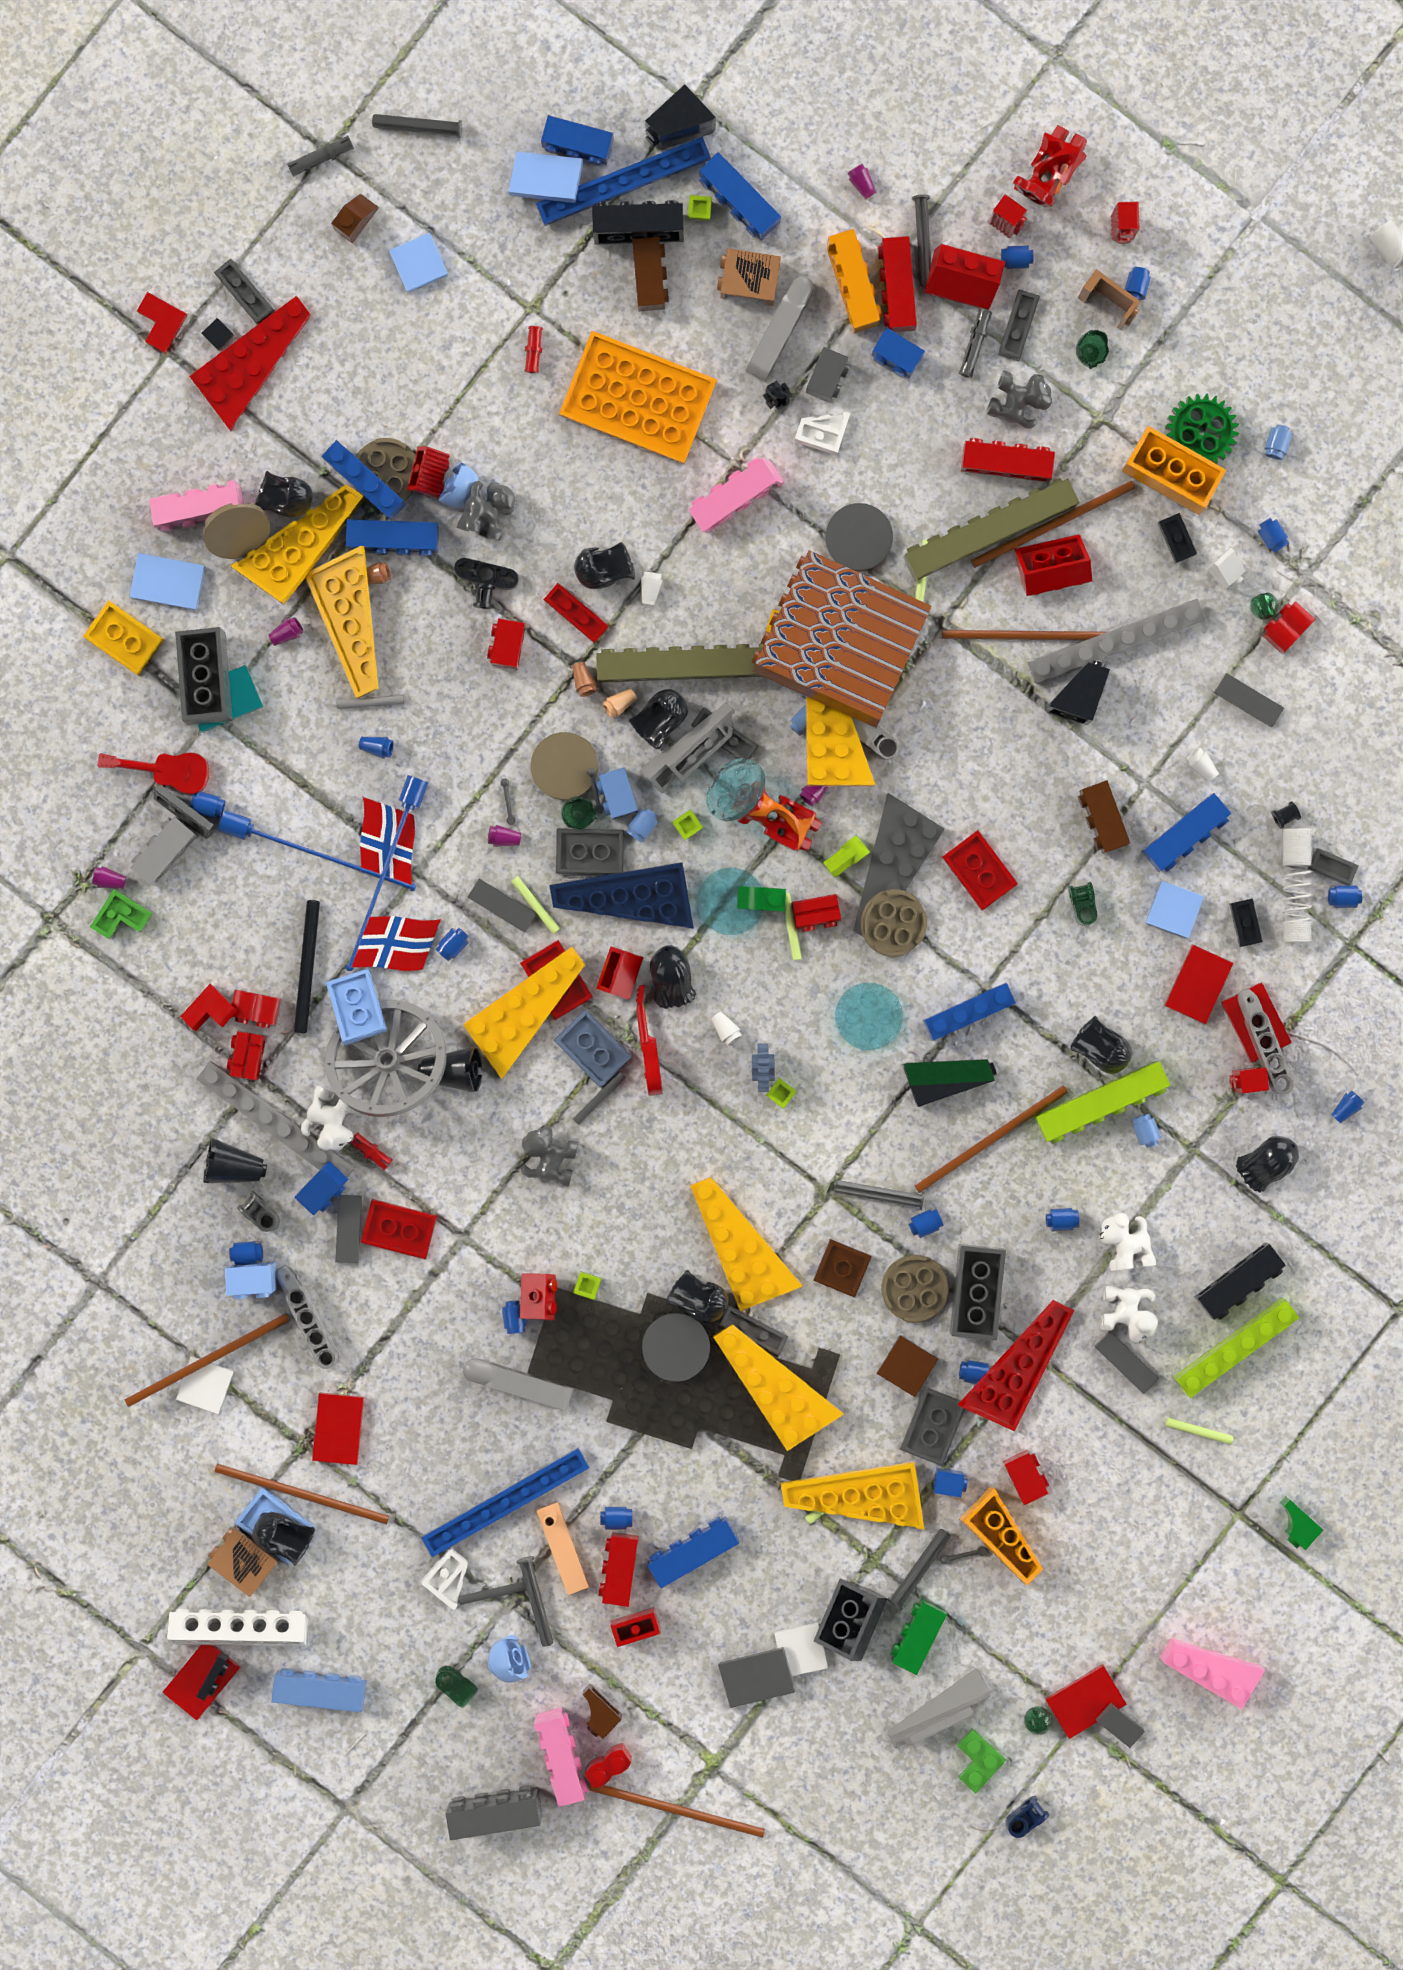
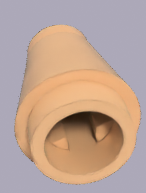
M628 689L606 698L602 705L610 718L619 717L637 700V697L632 689Z

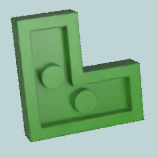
M113 889L90 925V928L108 939H111L122 921L138 932H142L153 913L116 889Z
M971 1728L957 1746L973 1761L958 1777L976 1794L1003 1765L1006 1759Z

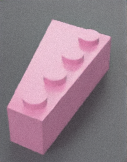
M758 457L747 464L748 468L743 472H740V470L736 471L728 477L730 481L724 485L721 483L717 484L710 490L711 494L707 497L700 496L692 502L693 506L688 510L702 532L708 533L733 516L732 512H739L750 506L752 498L756 500L769 494V488L774 484L779 487L785 483L771 460L764 458L759 460Z
M235 480L227 481L226 487L214 484L208 486L207 491L192 489L184 492L185 496H180V493H174L149 499L153 526L162 532L172 531L174 526L180 525L183 528L195 527L196 523L206 521L215 510L230 503L233 505L244 504L242 488Z
M1173 1638L1170 1639L1160 1656L1166 1665L1240 1709H1243L1265 1672L1259 1664L1250 1663L1240 1658L1227 1656L1220 1652L1207 1650Z
M563 1707L536 1714L534 1722L535 1731H540L539 1744L541 1750H546V1754H544L545 1764L548 1772L552 1773L550 1780L558 1807L585 1800V1793L588 1792L586 1779H581L580 1771L583 1770L581 1759L576 1757L574 1749L577 1748L574 1735L569 1734L568 1727L571 1726L568 1713L564 1714Z

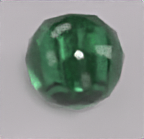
M1269 592L1254 596L1250 602L1252 614L1261 620L1272 618L1279 608L1277 598Z
M1041 1706L1030 1708L1024 1716L1025 1728L1034 1735L1045 1734L1052 1726L1051 1713Z

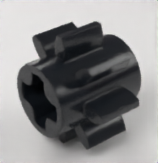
M775 381L767 386L763 397L770 409L775 406L777 410H780L789 405L792 394L785 382L780 385Z

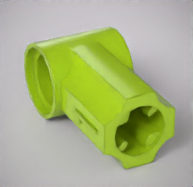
M855 835L843 844L839 851L824 861L823 864L835 878L849 866L855 865L863 859L870 851L860 838Z

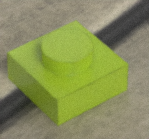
M689 195L688 220L710 221L712 197Z
M691 809L672 821L684 840H687L703 829V826Z
M779 1077L766 1096L784 1109L797 1091Z
M580 1271L573 1293L595 1300L602 1278Z

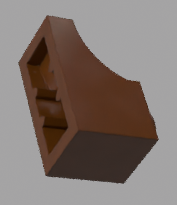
M589 1684L583 1690V1696L588 1701L591 1715L587 1718V1729L595 1737L599 1735L604 1739L622 1720V1714Z

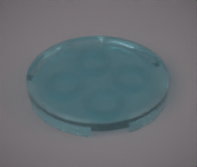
M738 758L727 763L717 772L719 775L707 790V808L712 815L721 821H734L749 813L758 803L765 787V773L762 767L753 760Z
M723 868L709 875L702 883L697 897L698 910L703 921L712 930L725 935H737L748 931L759 921L763 911L736 909L738 886L761 887L756 878L747 871L739 868Z
M861 983L855 985L841 996L836 1006L835 1021L839 1033L844 1040L859 1049L874 1050L886 1046L897 1036L902 1026L903 1014L901 1004L896 995L881 984Z

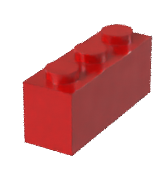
M612 1532L611 1538H606L605 1551L609 1552L608 1561L603 1560L601 1574H606L605 1583L600 1582L598 1596L603 1597V1604L629 1607L639 1536Z

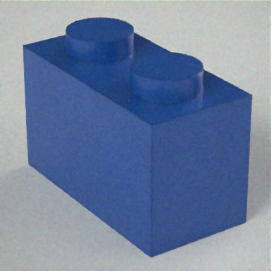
M886 327L871 356L874 357L873 360L879 365H888L893 368V372L899 377L904 378L906 376L910 379L924 356L925 350Z
M328 1161L294 1198L313 1216L319 1210L323 1213L332 1204L329 1199L333 1195L338 1198L346 1189L343 1185L349 1179Z

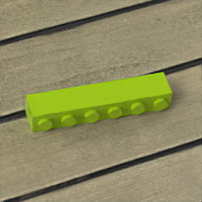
M1154 1061L1034 1116L1044 1140L1046 1142L1051 1141L1054 1144L1063 1140V1135L1070 1131L1072 1134H1076L1084 1130V1125L1090 1122L1095 1125L1104 1121V1116L1113 1113V1116L1126 1111L1125 1106L1133 1103L1134 1106L1146 1102L1145 1097L1151 1094L1154 1097L1167 1092L1166 1088L1171 1085L1160 1061Z
M1281 1297L1174 1375V1380L1189 1398L1193 1397L1297 1321L1299 1316L1288 1301Z

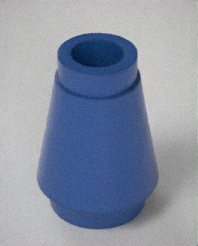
M362 736L360 738V750L382 759L385 757L390 758L392 755L394 742L388 737Z
M1351 1090L1348 1094L1345 1093L1331 1115L1339 1123H1342L1361 1110V1106L1365 1102Z

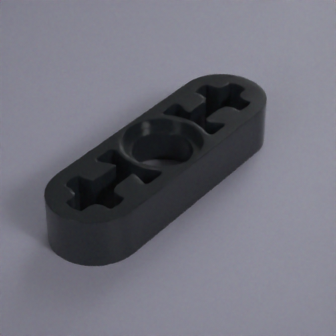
M460 558L454 566L457 576L464 580L490 584L505 590H512L519 583L517 573L510 568L469 558ZM464 563H468L469 568L475 569V565H479L476 570V578L473 577L474 573L470 571L462 574L459 566H464ZM490 568L493 571L492 578L483 580L480 577L481 570ZM497 570L501 571L499 575L507 577L508 573L511 574V577L515 579L514 582L505 585V580L498 578V583H495Z

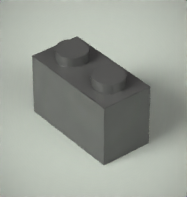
M823 347L806 387V393L828 403H831L833 397L837 399L842 387L838 383L841 376L846 378L850 365L847 364L848 357Z

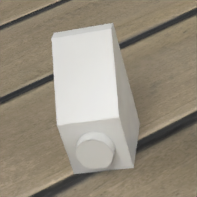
M1230 548L1207 571L1227 589L1230 585L1233 588L1236 587L1244 579L1241 575L1246 570L1235 551Z

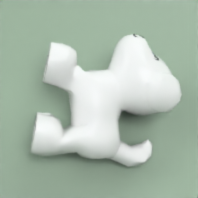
M316 1086L313 1103L307 1111V1118L301 1125V1133L304 1136H309L310 1126L313 1123L321 1124L324 1128L317 1140L318 1147L324 1151H340L346 1144L353 1141L352 1131L345 1128L342 1122L347 1113H355L356 1111L349 1108L340 1099L336 1106L326 1105V1101L333 1099L335 1093Z
M1117 1213L1115 1216L1108 1217L1102 1222L1099 1239L1103 1244L1115 1245L1117 1252L1116 1259L1110 1261V1271L1133 1268L1132 1259L1135 1254L1138 1256L1134 1260L1135 1268L1157 1265L1151 1250V1239L1147 1233V1223L1143 1217L1138 1216L1135 1218L1138 1230L1133 1234H1129V1218L1124 1213Z
M1104 1285L1103 1300L1109 1302L1114 1301L1115 1298L1119 1300L1115 1312L1102 1314L1101 1330L1111 1331L1114 1329L1115 1324H1124L1128 1326L1129 1339L1133 1343H1140L1145 1338L1153 1336L1158 1326L1157 1317L1149 1311H1138V1304L1141 1298H1147L1151 1302L1155 1301L1154 1291L1149 1289H1120L1111 1285Z

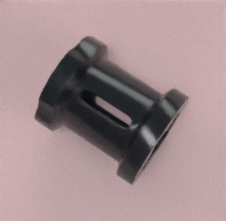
M481 583L475 584L477 594L473 607L493 609L491 602L492 591L495 590V586Z
M1293 801L1289 802L1288 806L1271 812L1276 825L1280 829L1295 819H1301L1300 812Z

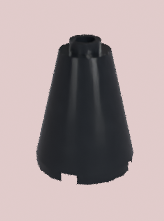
M469 1047L447 1053L445 1071L439 1085L468 1092H477L482 1081V1075H478V1067H482L479 1049ZM436 1056L423 1059L418 1064V1072L430 1076Z
M212 1139L207 1153L203 1183L260 1181L261 1177L265 1178L267 1164H263L264 1159L220 1140Z

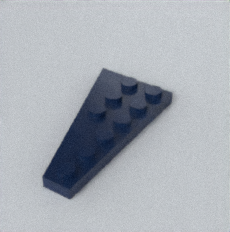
M683 862L549 885L553 908L694 929Z

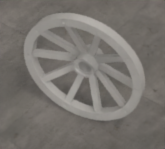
M400 1000L379 1001L382 1012H394L388 1047H385L380 1034L373 1036L379 1048L378 1052L360 1041L350 1043V1045L375 1060L336 1061L338 1049L342 1042L338 1026L327 1045L325 1069L332 1089L344 1104L364 1115L389 1117L403 1114L416 1108L434 1092L445 1071L447 1050L443 1034L437 1023L420 1007ZM402 1013L419 1019L421 1023L396 1049ZM428 1027L433 1035L436 1047L401 1056ZM436 1055L435 1064L430 1076L402 1065L403 1063ZM393 1059L389 1065H384L385 1061ZM374 1068L345 1089L341 1086L336 1069ZM401 1072L425 1084L415 1094L407 1098L397 1074ZM381 1074L370 1104L361 1102L350 1095ZM391 1077L400 1102L390 1105H378L387 1078Z

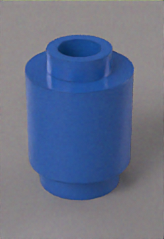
M1029 245L1007 246V248L1001 249V260L1005 261L1004 267H1007V269H1027L1029 264L1034 262L1033 250H1029Z
M1133 267L1132 271L1128 274L1124 290L1139 301L1144 300L1151 279L1149 276L1150 271L1143 267Z
M1270 517L1259 524L1261 529L1258 530V533L1267 548H1271L1273 553L1289 544L1286 539L1288 536L1277 519L1272 521Z
M199 791L197 795H193L190 807L194 808L200 815L221 818L226 801L222 800L220 796Z
M1335 885L1334 888H1329L1328 904L1329 906H1334V908H1357L1358 904L1362 903V890H1358V886Z
M459 927L457 930L451 928L438 943L439 946L436 948V951L447 961H450L451 958L455 959L469 943L467 940L469 936Z
M1072 1208L1050 1209L1049 1214H1046V1226L1050 1227L1052 1232L1074 1230V1228H1079V1212Z
M930 1209L911 1217L912 1222L908 1224L913 1236L918 1235L919 1238L939 1230V1227L944 1226L937 1209L933 1211Z
M256 1241L234 1243L233 1247L229 1248L230 1261H234L235 1265L257 1264L258 1261H263L262 1243H256Z
M519 1300L505 1302L506 1306L502 1307L504 1329H507V1334L525 1332L527 1323L526 1319H520Z
M967 1360V1362L961 1361L959 1379L964 1380L966 1383L977 1384L989 1371V1363Z
M605 1507V1511H600V1525H605V1530L627 1529V1527H632V1509H627V1507Z

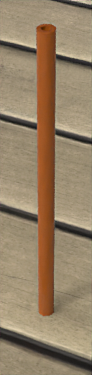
M1131 480L972 559L971 563L976 568L1135 489V485Z
M942 630V639L1087 640L1105 632Z
M1064 1085L923 1179L915 1185V1188L919 1193L1066 1095L1068 1093Z
M285 1313L124 1399L126 1405L130 1407L284 1325L290 1321L288 1315Z
M218 1463L215 1468L216 1473L386 1525L389 1520L388 1515Z
M591 1784L589 1786V1791L757 1837L763 1838L764 1828L606 1785L598 1788H593Z

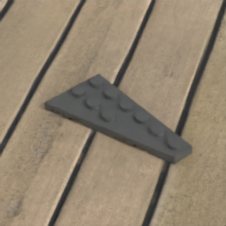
M887 793L853 929L854 932L862 937L861 916L869 900L876 894L888 889L906 891L944 831L943 827Z

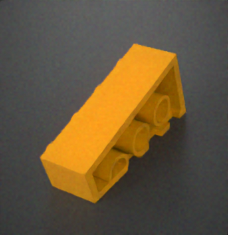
M855 229L828 236L827 252L853 333L878 326L880 318L883 317L880 305H876L874 296H876L873 284L869 282V270L866 262L863 261L862 248L859 240H857Z
M989 1487L959 1520L1021 1583L1028 1585L1043 1568L998 1496L999 1494L996 1489Z

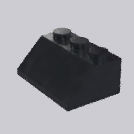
M839 1579L814 1642L850 1661H862L888 1598L866 1587Z

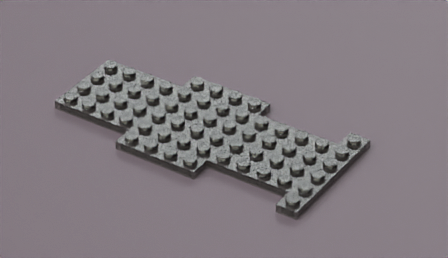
M557 1287L555 1292L557 1310L554 1320L543 1321L527 1373L613 1400L606 1422L692 1449L698 1429L701 1428L783 1454L784 1457L778 1477L790 1481L801 1480L815 1434L787 1451L713 1337L724 1330V1328L719 1326L721 1319L714 1323H701L708 1334L710 1342L709 1357L703 1369L690 1379L668 1381L658 1377L649 1369L643 1357L642 1342L646 1330L653 1321L666 1314H686L681 1308L672 1304L668 1305L666 1303L667 1298L647 1292L641 1313H637ZM818 1347L812 1368L773 1356L816 1392L827 1398L840 1353Z

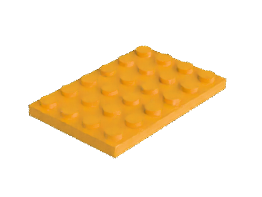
M591 331L560 409L559 416L685 464L717 379Z

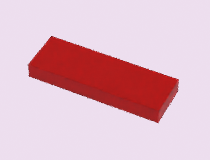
M559 583L543 599L594 644L609 628L605 622Z

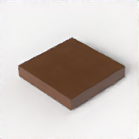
M830 1239L813 1281L855 1298L872 1255Z
M899 1335L878 1369L877 1374L913 1397H916L937 1363L938 1358Z

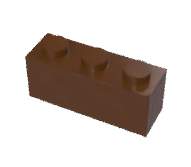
M659 237L632 239L638 312L665 310V302H669L668 288L663 289V280H667L666 266L661 264V258H665V245L660 244Z
M1108 780L1080 790L1078 800L1081 808H1086L1088 814L1085 817L1089 829L1094 830L1096 837L1093 838L1097 851L1101 850L1102 854L1131 844Z

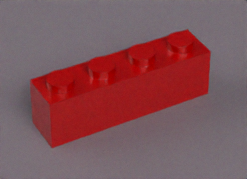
M909 236L882 238L881 246H877L878 259L883 261V268H879L880 282L885 284V290H881L882 304H886L887 312L883 313L884 326H888V329L893 332L915 331L917 320Z
M970 438V441H965L961 472L1050 482L1053 474L1055 452L1043 446L1030 449L1025 444L1006 446L1005 442L992 441V444L983 443V440L979 438Z

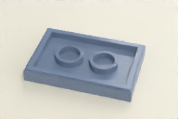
M587 1009L554 1039L563 1051L600 1088L633 1057Z

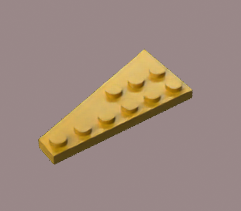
M345 484L324 499V502L315 509L311 508L298 521L294 520L267 539L266 543L257 550L253 549L247 554L248 556L240 562L236 561L231 565L232 569L284 605L345 527L347 519H351L362 505L365 497Z
M359 546L311 570L305 577L356 698H361L379 689L364 546Z
M806 696L807 786L874 787L875 782L852 717Z
M573 946L463 1024L501 1079L505 1077L522 1051L548 1018L551 1011L586 964Z
M712 1177L690 1185L740 1311L803 1287Z
M733 1324L713 1336L787 1451L844 1415L841 1410L836 1408Z
M914 1461L780 1483L784 1507L807 1511L813 1510L825 1512L826 1514H837L850 1518L924 1529Z

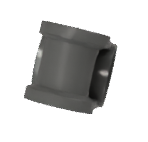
M254 1191L250 1193L251 1196L243 1205L237 1207L242 1215L263 1232L274 1231L280 1225L278 1214ZM266 1215L271 1216L273 1219V1225L270 1228L266 1227L263 1223Z

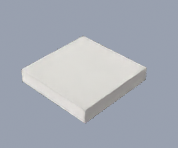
M191 1356L188 1365L199 1360V1358ZM214 1363L199 1369L183 1378L176 1400L219 1414L234 1370Z
M819 1623L774 1632L777 1648L784 1647L792 1676L828 1668L824 1647L814 1642L819 1629Z

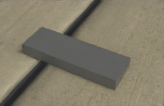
M231 258L214 272L257 325L275 312Z
M1018 289L998 355L1020 361L1040 298L1039 295Z
M1228 673L1224 675L1214 692L1219 697L1271 728L1284 709L1281 705Z
M703 707L691 726L694 728L711 715L712 712ZM732 727V736L721 748L746 765L759 746Z
M160 784L157 786L153 797L156 802L204 838H208L213 830L211 822Z
M480 878L468 895L469 899L524 933L537 915Z
M341 1194L339 1196L335 1262L359 1263L362 1195Z
M728 1306L718 1327L725 1329L733 1324L761 1348L777 1358L788 1339L787 1335L731 1306Z
M1108 1331L1094 1346L1143 1394L1159 1379L1111 1331Z

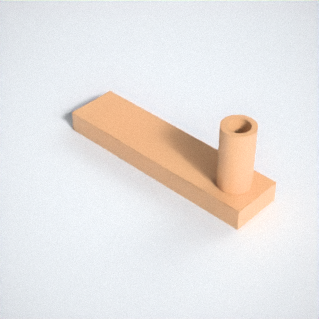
M558 1501L537 1509V1514L567 1594L570 1595L589 1588V1583Z

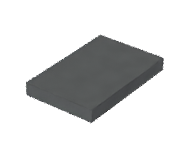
M557 828L556 874L609 875L623 872L624 830Z
M924 1386L900 1450L943 1466L964 1412V1408L958 1405L961 1400Z
M784 1647L718 1664L730 1708L795 1693L796 1691Z

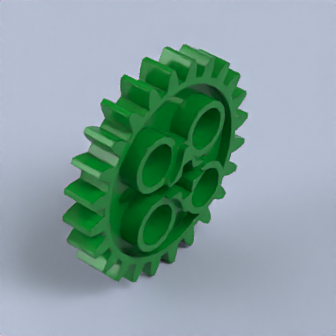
M1207 393L1203 399L1200 398L1199 394H1196L1194 401L1188 396L1186 404L1183 401L1178 403L1180 409L1175 407L1172 409V413L1175 416H1168L1167 420L1172 424L1165 426V429L1171 431L1166 436L1217 464L1218 458L1224 460L1226 458L1225 453L1230 454L1233 451L1229 445L1235 446L1237 444L1232 439L1239 435L1238 432L1233 431V429L1239 426V423H1232L1236 414L1229 415L1232 407L1230 406L1225 409L1223 407L1225 400L1219 404L1216 403L1217 396L1209 400ZM1192 411L1198 412L1201 420L1194 421L1190 413ZM1211 421H1220L1222 428H1213ZM1186 422L1190 426H1184L1183 423ZM1201 426L1204 427L1205 433L1203 435L1199 434ZM1183 432H1189L1192 435L1193 439L1191 442H1186L1182 438ZM1214 435H1219L1221 438L1217 439ZM1203 441H1211L1213 450L1205 449Z

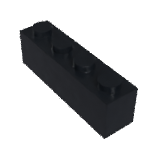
M1265 1242L1194 1297L1211 1319L1221 1320L1229 1314L1228 1309L1232 1306H1239L1244 1303L1249 1293L1252 1291L1256 1293L1265 1286L1264 1282L1270 1277L1274 1279L1282 1274V1268L1286 1265L1273 1247Z

